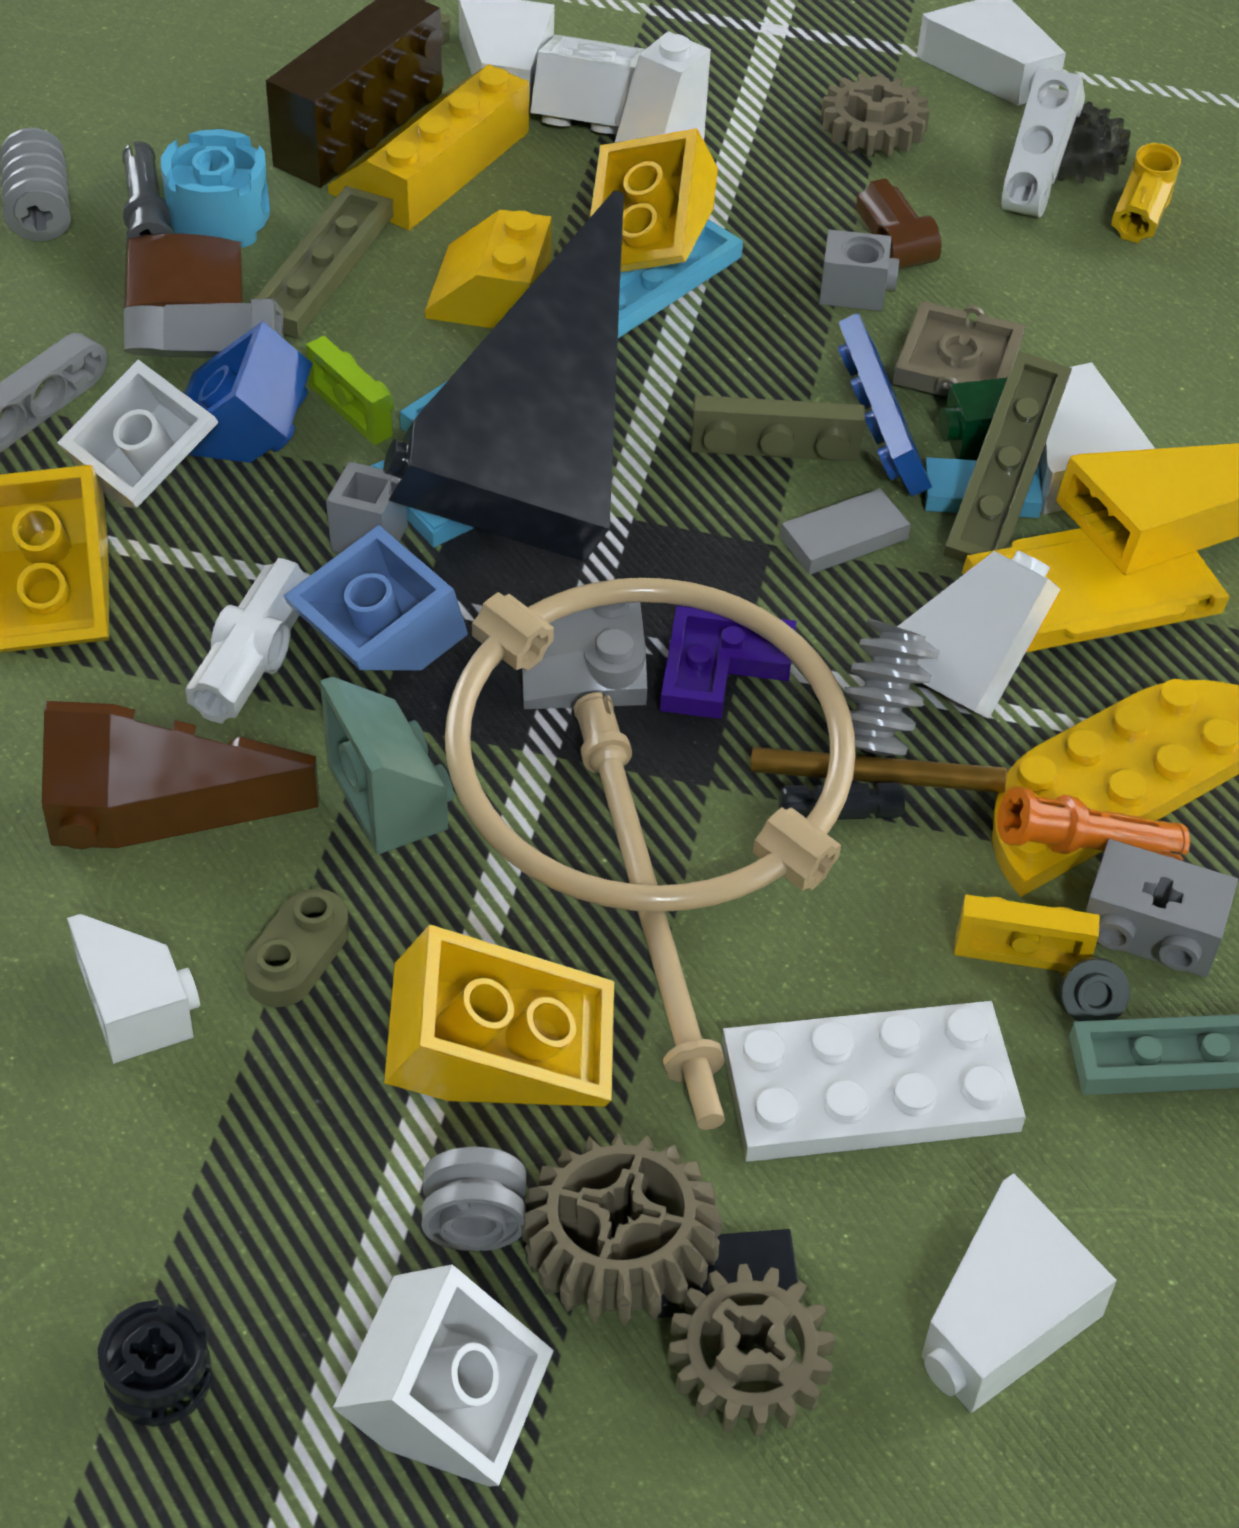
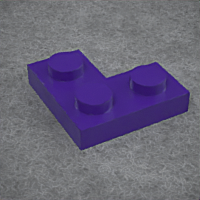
M676 606L661 693L660 711L722 719L728 674L789 681L791 660L768 640L730 619L691 607ZM780 619L794 631L796 630L797 621Z

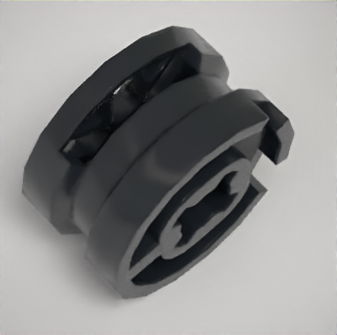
M158 1299L140 1302L118 1313L104 1329L97 1348L99 1369L104 1380L107 1397L117 1413L132 1423L156 1427L176 1423L193 1413L205 1399L213 1378L211 1358L207 1347L205 1329L193 1312L179 1303L176 1308L159 1305ZM204 1372H208L206 1377H203ZM195 1387H203L197 1396L192 1392V1389ZM187 1396L191 1404L183 1407L178 1401ZM160 1408L158 1417L152 1418L151 1409ZM168 1408H173L177 1411L172 1415L165 1416Z

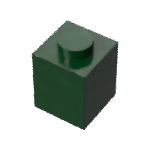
M1007 378L950 384L946 408L940 409L938 423L941 438L945 442H950L956 459H978Z

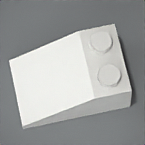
M555 34L538 51L530 113L541 114L542 122L551 125L571 126L572 120L591 122L590 129L593 131L617 134L639 54L645 49Z

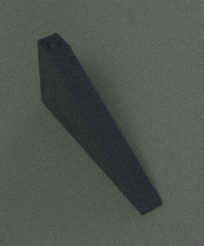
M614 190L417 415L403 439H394L391 442L383 468L385 474L391 475L389 501L586 562L610 529L623 193Z

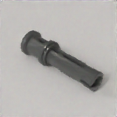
M139 141L134 142L136 153L134 156L130 145H127L122 153L129 198L123 208V220L128 228L126 245L129 238L154 234H173L172 229L168 226L170 224L169 208L159 193L154 149L149 144Z

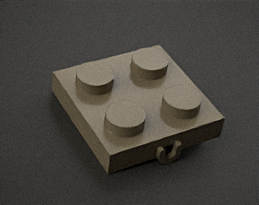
M921 301L896 364L893 384L912 388L919 392H928L948 397L950 384L1007 378L1017 351H1020L1026 325L984 316L983 310L974 305L967 306L963 311ZM975 313L978 316L977 320L974 322L970 321L968 314Z

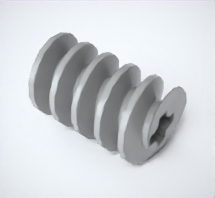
M38 128L20 129L10 134L2 143L0 149L2 211L4 221L20 237L32 241H49L60 237L68 229L71 222L67 166L63 154L64 146L60 140L50 132Z
M867 618L866 623L879 632L881 636L880 638L860 640L859 647L870 655L873 660L872 662L852 664L851 671L865 681L864 686L845 687L843 692L844 696L857 705L856 710H850L855 733V748L886 757L889 755H906L908 746L895 737L894 732L914 731L916 722L904 714L902 708L922 707L924 699L909 687L911 683H930L932 675L918 665L917 662L918 659H937L940 651L925 640L926 636Z

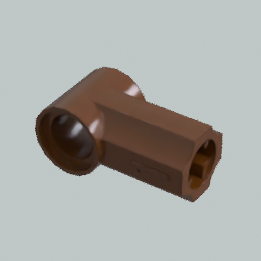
M887 178L871 181L869 186L857 195L856 211L871 233L891 236L889 258L899 259V269L936 262L940 258L942 248L941 235L935 219L929 215L918 217L898 187L892 186Z

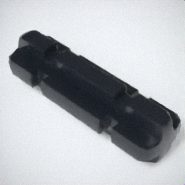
M898 782L877 783L874 784V788H869L868 783L851 784L847 800L837 820L867 819L870 814H875L876 818H897L903 815L905 810L903 785ZM824 784L815 786L814 790H809L808 785L783 787L779 793V809L782 807L787 810L792 807L807 818L815 807Z

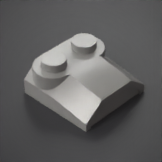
M640 602L599 606L573 613L549 623L554 627V641L547 648L543 659L529 671L522 668L524 709L574 708L575 703L582 696L595 692L602 693L603 698L609 695L613 700L614 706L646 705V647Z

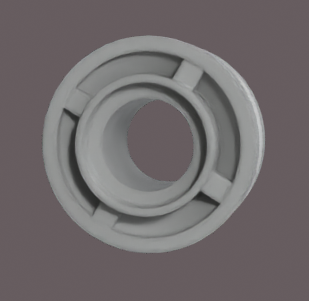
M463 1147L440 1153L426 1164L423 1177V1192L426 1199L422 1206V1229L429 1239L451 1249L487 1251L507 1246L522 1236L521 1225H525L524 1213H526V1205L522 1200L526 1194V1169L520 1160L511 1154L497 1149Z

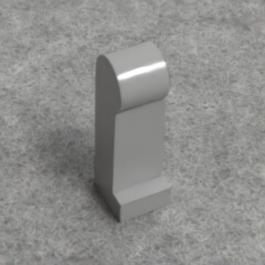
M251 299V303L165 305V307L140 305L123 309L124 352L133 355L212 358L262 321L283 338V309L274 299Z

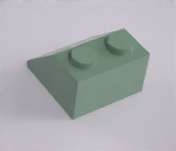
M335 677L320 680L327 765L375 853L379 855L448 830L447 802L454 800L453 786L442 764L434 766L429 759L427 742L419 723L416 720L408 722L393 698Z

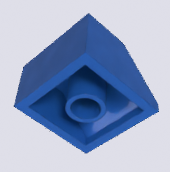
M262 321L192 372L184 394L211 413L219 423L188 455L251 463L269 450L273 452L279 451L287 444L295 431V425L292 422L297 408L307 396L308 389L305 387L313 363Z

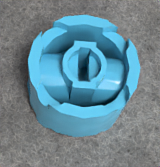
M224 129L200 130L188 134L189 143L179 148L177 140L169 144L161 156V172L165 200L170 213V225L174 229V233L198 234L241 242V248L255 243L257 231L265 226L270 216L265 151L259 145V148L256 149L251 146L250 137L240 132Z

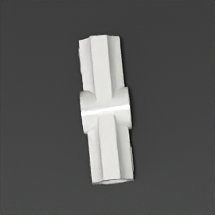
M278 558L275 563L265 565L238 607L228 605L219 614L212 633L211 650L185 689L187 703L195 707L203 718L221 724L228 718H236L263 673L274 674L281 667L289 648L291 628L299 617V614L286 603L283 595L309 577L300 569L298 563Z

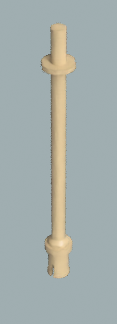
M600 692L589 693L582 696L574 705V714L578 720L584 741L581 747L583 764L587 770L600 775L630 884L658 885L624 770V766L632 757L630 741L626 735L620 732L611 697L606 695L603 698ZM638 911L675 1047L668 1051L663 1058L667 1077L675 1082L686 1083L698 1127L703 1130L717 1128L725 1121L713 1074L718 1072L725 1063L720 1043L714 1040L702 1039L666 912Z

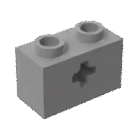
M1109 839L1085 912L1100 915L1099 937L1097 943L1111 950H1122L1165 964L1167 967L1177 971H1188L1207 978L1222 940L1238 878Z

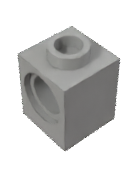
M828 229L819 304L882 311L885 290H896L899 259L889 258L891 236Z

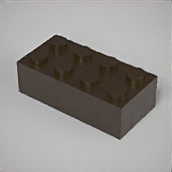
M374 0L266 80L273 167L321 189L366 152L376 147L379 142L398 127L405 124L431 101L437 99L442 94L444 84L441 58L443 35L441 32L440 7L423 0Z

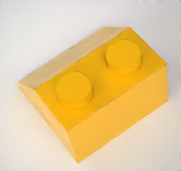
M499 209L450 243L425 308V319L494 328L551 263L552 217L532 214L522 210L509 211Z

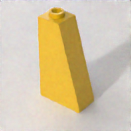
M1239 443L1077 454L1069 458L1056 502L1120 571L1127 575L1239 537Z

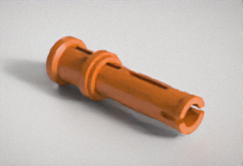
M1018 786L1009 789L1004 795L997 816V829L1000 838L1005 844L1021 846L1026 844L1027 841L1047 844L1053 852L1069 854L1079 848H1091L1105 852L1108 840L1112 839L1183 861L1181 854L1187 855L1190 846V834L1184 824L1154 821L1131 815L1092 810L1087 808L1078 797L1061 795L1055 800L1037 797L1031 789Z

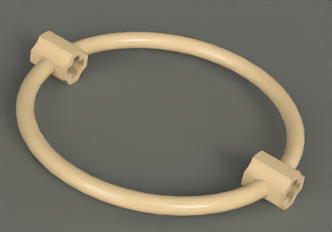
M624 578L594 582L567 589L529 607H526L511 594L503 596L499 592L483 603L480 613L472 622V636L482 645L465 666L452 693L446 716L445 751L451 782L461 806L488 844L509 863L551 889L576 899L606 907L650 912L682 911L718 905L764 888L782 876L801 891L808 888L812 891L827 877L831 867L838 860L841 850V844L827 834L837 821L852 784L856 759L855 733L849 707L834 674L814 648L785 622L765 609L725 591L697 583L662 578ZM635 602L667 603L711 612L730 619L754 631L783 652L801 671L815 692L826 718L830 739L828 773L822 793L807 818L792 807L787 810L781 807L766 821L764 828L754 840L752 853L760 859L734 872L712 879L686 884L640 885L599 878L565 866L538 851L506 824L488 800L476 775L470 739L472 717L482 687L499 662L504 660L515 670L524 668L526 671H529L543 659L547 648L554 641V627L549 623L573 613L599 606Z

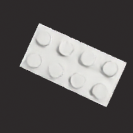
M992 1001L723 1028L722 1049L746 1162L1022 1131L1026 1116Z

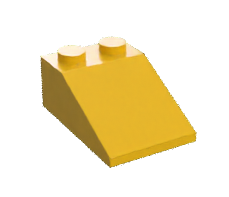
M697 128L600 145L590 217L614 190L624 194L621 272L686 262L714 209L718 167Z
M83 465L1 474L0 653L109 640V563L104 492L93 466Z
M429 924L394 965L384 1083L445 1101L605 1107L612 1099L614 981Z

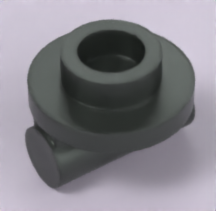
M1099 957L1085 958L1073 964L1067 972H1057L1055 975L1056 999H1061L1066 1011L1077 1021L1115 1020L1123 1013L1128 1004L1130 987L1127 977L1116 964L1107 959Z

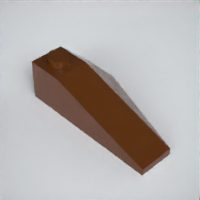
M46 701L43 734L42 808L52 846H68L74 849H87L90 847L121 848L303 811L319 806L320 795L316 756L243 737L235 738L228 744L195 736L196 725L174 720L171 729L133 720L135 709L115 704Z

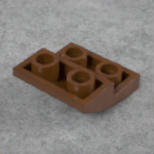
M184 233L154 234L128 239L125 257L124 308L140 305L165 307V305L242 303L241 242L214 236Z

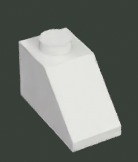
M82 914L67 918L76 959L113 1064L194 1038L189 1010L200 1007L198 992L189 968L176 970L166 944Z

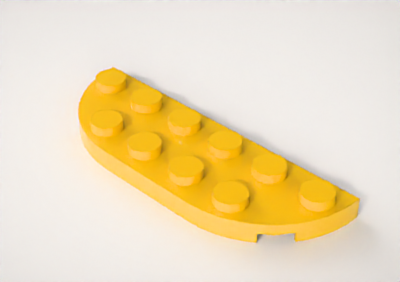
M1172 679L1165 683L1145 688L1044 741L1018 759L1007 773L1005 793L997 794L991 836L997 862L1004 876L1018 895L1022 897L1099 854L1102 850L1079 848L1069 854L1053 852L1047 844L1027 841L1026 844L1021 846L1005 844L1000 838L997 829V816L1001 801L1009 789L1015 786L1029 788L1037 797L1054 800L1061 795L1078 797L1087 808L1092 810L1114 812L1157 821L1239 775V685L1210 680Z

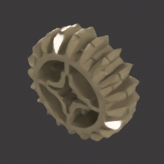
M618 1131L612 1141V1146L600 1147L589 1136L584 1146V1154L582 1155L563 1148L561 1156L558 1158V1167L542 1166L541 1174L538 1176V1187L529 1188L525 1199V1225H521L522 1240L526 1242V1261L531 1268V1272L539 1273V1284L544 1289L545 1295L560 1292V1301L564 1305L566 1312L586 1303L588 1315L594 1324L606 1310L617 1311V1316L624 1327L629 1319H631L633 1310L643 1309L656 1321L661 1313V1295L663 1294L668 1302L682 1309L688 1286L702 1289L703 1284L707 1280L708 1266L714 1265L719 1256L718 1236L721 1235L722 1215L718 1213V1207H716V1193L712 1187V1182L702 1181V1172L699 1170L697 1161L680 1164V1154L675 1144L659 1153L655 1152L654 1144L648 1134L638 1146L626 1145L625 1140ZM571 1239L577 1240L578 1246ZM583 1249H587L595 1253L596 1256L584 1251Z

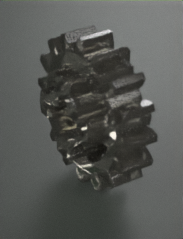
M1087 101L1082 107L1080 116L1075 118L1057 173V180L1064 181L1067 176H1074L1079 184H1084L1085 177L1091 176L1100 182L1103 181L1105 172L1112 175L1118 174L1120 165H1125L1130 147L1131 131L1123 129L1124 120L1122 118L1110 119V109L1100 110L1094 107L1092 102Z

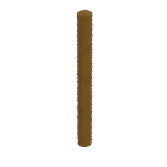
M753 747L751 772L826 778L830 753ZM856 755L852 781L898 782L902 785L1005 793L1007 768Z

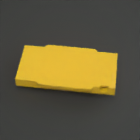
M1081 528L1017 539L1012 542L1010 548L993 550L1011 560L1017 550L1041 561L1050 567L1046 578L1060 588L1057 597L1026 652L1097 638H1107L1122 633L1223 614L1230 597L1197 551L1124 575ZM993 551L967 555L962 574L964 575Z

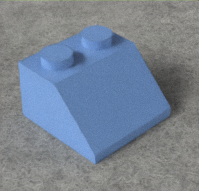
M380 525L373 528L283 595L286 603L359 670H423L468 635L454 589Z

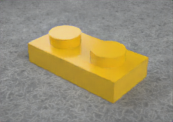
M965 894L956 931L954 955L1067 972L1076 962L1093 957L1099 937L1100 915L1079 912L1067 907H1046L1008 901L1001 897H980Z

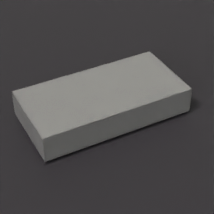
M880 488L783 522L781 524L780 538L810 575L907 540L911 524Z

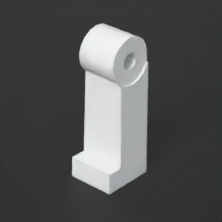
M1037 66L1003 186L1001 202L1003 210L1039 218L1042 217L1050 196L1051 185L1055 182L1075 118L1080 116L1085 101L1082 75ZM1049 85H1060L1066 90L1051 88Z

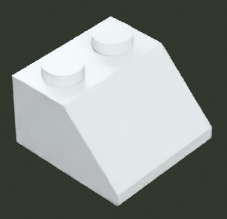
M138 359L57 443L76 466H93L103 487V492L122 507L137 508L219 422L211 413Z
M454 1265L395 1275L333 1409L387 1451L488 1487L499 1486L554 1350Z

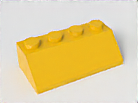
M490 64L486 65L442 94L329 183L328 193L337 197L345 186L393 199V217L389 222L410 231L529 133V81L508 73L502 68L494 67Z

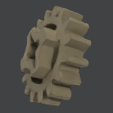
M863 73L858 74L857 82L842 78L840 80V87L830 86L827 96L823 97L822 129L824 132H832L831 141L834 143L847 141V150L850 152L858 147H862V151H865L867 156L879 153V150H882L887 156H892L893 148L895 147L907 152L911 149V142L921 143L924 132H927L930 109H927L928 99L927 97H918L919 88L916 86L903 88V79L901 78L889 82V78H886L884 74H878L877 76H872L871 80H869Z
M739 1264L736 1282L729 1284L719 1272L714 1271L709 1274L708 1296L690 1288L686 1292L684 1308L688 1314L674 1313L670 1334L678 1339V1341L669 1344L668 1365L684 1367L677 1374L675 1388L678 1394L690 1393L695 1390L699 1392L694 1413L699 1418L706 1416L714 1408L724 1412L722 1429L728 1433L736 1426L738 1418L749 1419L750 1427L755 1436H763L767 1417L773 1415L784 1428L792 1427L797 1414L795 1402L801 1407L812 1411L816 1407L821 1393L815 1384L828 1385L834 1365L823 1358L832 1353L835 1343L834 1333L816 1331L823 1323L826 1313L823 1304L804 1308L801 1302L806 1285L799 1281L787 1291L778 1287L779 1269L773 1267L766 1273L763 1282L753 1281L747 1264ZM790 1328L799 1343L801 1364L795 1360L797 1352L786 1344L785 1336ZM702 1334L708 1338L706 1346L717 1354L715 1366L711 1370L706 1365L701 1352L700 1338ZM754 1343L762 1346V1348L764 1349V1351H762L758 1348H755L751 1350L747 1355H745L738 1350V1346L742 1349L747 1350L751 1348ZM760 1391H763L762 1393H748V1392H760Z

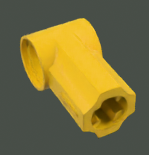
M1148 143L1136 151L1131 174L1111 221V226L1117 229L1121 239L1139 243L1142 239L1154 236L1164 209L1170 204L1181 165V157L1174 148L1161 143Z

